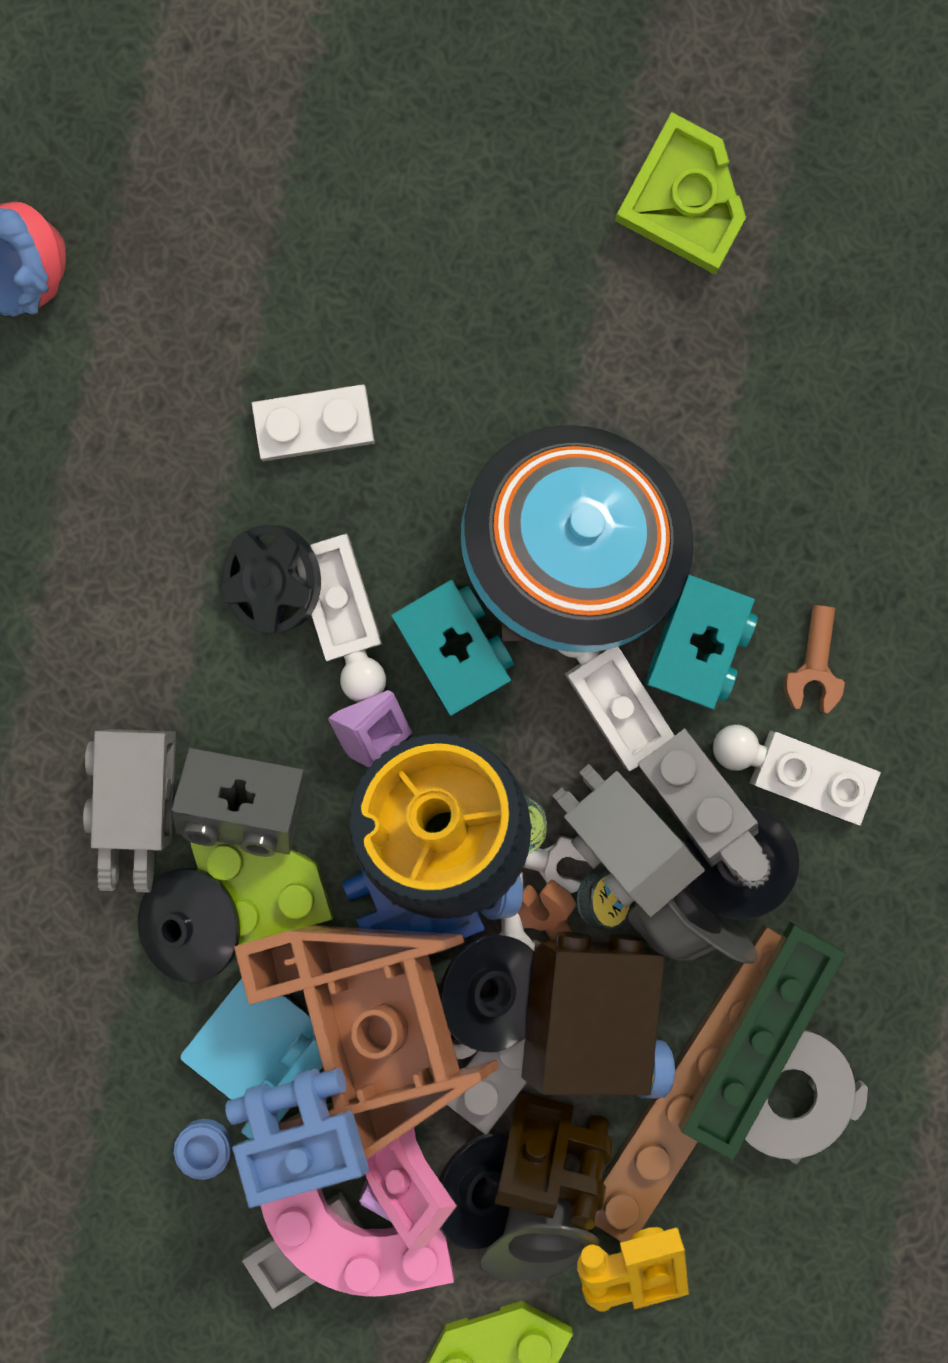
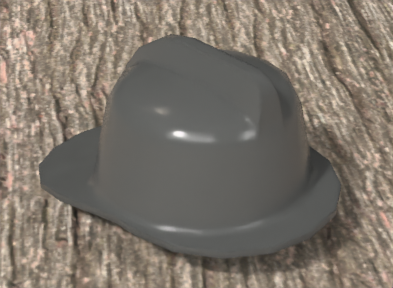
M688 886L652 917L638 903L630 909L628 914L630 924L654 950L665 957L675 960H694L715 949H718L732 959L746 964H753L758 957L754 945L739 926L732 920L721 917L705 908L694 897Z
M558 1198L553 1218L510 1207L504 1234L481 1255V1268L488 1275L504 1281L545 1279L564 1271L575 1263L586 1246H599V1239L594 1234L589 1233L588 1230H582L573 1226L571 1223L573 1206L567 1200Z

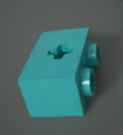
M688 575L683 591L670 609L643 685L709 709L715 708L717 700L725 702L732 691L737 676V669L730 667L738 645L744 648L748 645L757 623L758 616L750 613L755 599ZM707 629L711 631L709 642L716 645V651L710 654H703L701 659L698 660L696 659L698 648L690 644L691 636L703 635Z
M453 580L446 582L391 615L450 716L510 682L511 679L505 670L515 665L499 636L496 635L487 640L476 620L486 614L469 585L458 591ZM453 628L459 636L469 633L473 639V642L466 647L470 657L463 662H460L455 655L445 658L441 651V648L447 644L444 634Z

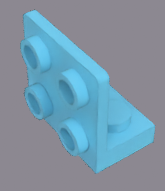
M242 978L181 1054V1060L231 1100L244 1096L245 1091L250 1087L267 1083L272 1088L294 1081L297 1073L310 1069L320 1071L323 1067L309 1012L288 995L249 1005ZM289 1109L277 1112L276 1118L278 1123ZM246 1121L241 1133L252 1139L253 1134L250 1123Z

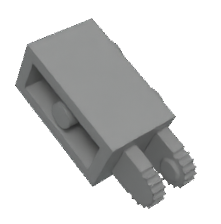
M99 730L95 731L94 741H90L87 745L85 768L87 775L93 776V798H88L85 803L83 825L85 832L91 833V848H98L97 883L101 891H114L119 880V849L134 850L133 883L135 892H150L154 880L155 850H163L172 845L173 817L171 810L174 800L175 731Z
M683 729L637 763L646 781L711 867L722 860L734 877L737 876L739 878L738 882H742L744 887L749 886L750 889L752 887L758 889V886H764V882L768 881L767 877L770 875V865H768L770 861L766 859L767 854H762L763 849L754 839V836L758 834V822L686 729Z
M588 764L579 772L583 776L584 783L592 791L584 800L579 803L570 792L565 791L563 788H560L552 795L566 811L567 814L564 818L579 834L571 841V844L593 869L601 862L611 873L602 881L625 907L635 900L652 917L705 870L679 838L618 771L604 781Z

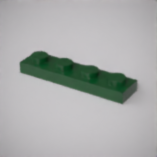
M789 922L678 1126L681 1133L731 1160L735 1159L847 953L798 925Z

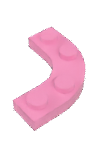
M413 1127L366 1159L370 1171L365 1173L374 1195L409 1250L425 1248L456 1207V1204L425 1160L416 1141Z
M321 1188L260 1205L268 1230L284 1255L308 1277L331 1289L352 1295L387 1296L454 1283V1272L448 1241L440 1229L425 1248L409 1250L395 1227L364 1229L342 1220L327 1204Z

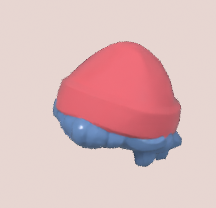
M22 202L0 204V314L14 317L27 312L34 315L38 313L40 307L54 298L58 291L59 283L64 276L66 268V245L59 232L31 206Z

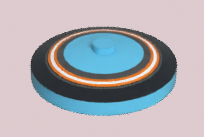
M565 425L539 429L518 437L500 449L485 464L472 486L463 511L461 547L465 567L476 592L488 609L507 627L528 640L552 649L581 653L598 652L612 649L637 639L657 624L674 605L683 591L691 569L693 530L689 512L681 492L667 471L645 450L631 441L605 430L587 426Z

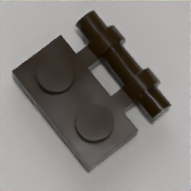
M519 1092L512 1115L495 1204L553 1218L558 1198L569 1201L573 1206L571 1219L573 1226L582 1230L594 1228L597 1211L604 1207L606 1186L601 1182L603 1166L609 1163L612 1151V1141L608 1137L609 1121L602 1116L596 1115L587 1119L586 1129L571 1125L574 1105ZM566 1153L576 1155L581 1161L579 1173L563 1169Z

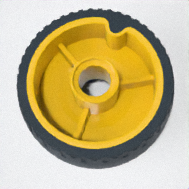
M432 733L431 735L424 734L420 735V737H412L410 740L402 741L399 745H394L389 751L382 753L381 757L378 760L376 759L371 767H368L366 774L360 779L359 786L356 787L349 817L351 827L349 830L356 857L373 885L399 907L409 912L435 919L470 916L474 912H480L490 907L496 900H500L520 876L522 867L525 866L531 839V820L524 793L510 769L499 757L478 742L471 741L466 737H460L459 735L453 734L451 736L447 733ZM443 812L451 813V821L445 829L437 833L425 831L428 822L435 815Z

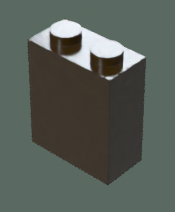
M567 931L557 932L556 940H535L521 1078L542 1095H651L665 956L645 947L644 938L628 934H611L609 943L591 942L592 936Z

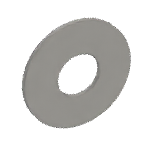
M806 1030L803 1032L783 1071L796 1069L804 1071L811 1077L816 1091L813 1105L802 1116L788 1119L775 1114L770 1108L767 1098L745 1138L758 1151L780 1159L805 1158L829 1147L845 1130L855 1105V1081L846 1058L830 1041Z

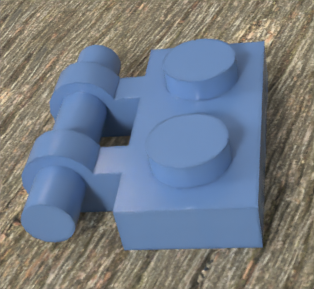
M340 1068L322 1073L317 1069H310L297 1073L292 1082L272 1088L267 1083L250 1087L245 1091L244 1096L226 1102L225 1111L229 1122L235 1125L249 1121L253 1134L252 1139L242 1141L232 1147L249 1208L358 1178L370 1171L352 1109L329 1116L326 1105L327 1097L346 1091L345 1076ZM299 1106L303 1124L280 1130L276 1118L277 1112Z

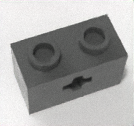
M189 748L171 810L176 834H181L187 841L203 846L216 845L217 841L240 845L243 851L261 857L273 856L275 852L290 855L305 791L304 769ZM238 803H242L239 811H232L236 809Z

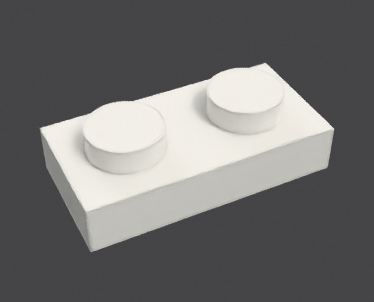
M365 384L252 402L260 459L262 461L375 444Z

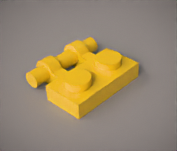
M659 1227L640 1230L633 1234L630 1240L621 1242V1252L613 1255H608L597 1245H588L582 1250L577 1262V1271L582 1282L583 1296L591 1307L600 1312H605L613 1306L632 1302L635 1310L689 1295L685 1250L677 1227L665 1231Z

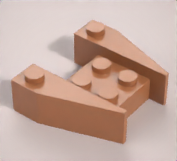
M312 925L234 946L249 1005L303 990L324 1072L340 1068L346 1080V1091L331 1096L332 1103L326 1104L329 1116L352 1109L366 1159L499 1069L497 1059L459 1069L428 954L463 944L462 934ZM301 1113L280 1123V1129L283 1130L303 1124Z

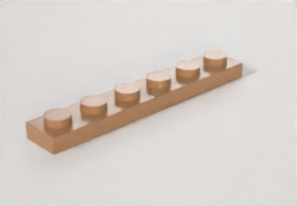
M765 925L762 926L752 942L758 955L757 959L753 964L739 962L676 1060L675 1078L671 1091L665 1098L651 1099L602 1176L601 1182L606 1186L604 1207L597 1211L595 1225L621 1242L630 1240L633 1234L642 1230L698 1142L681 1133L678 1125L782 937Z

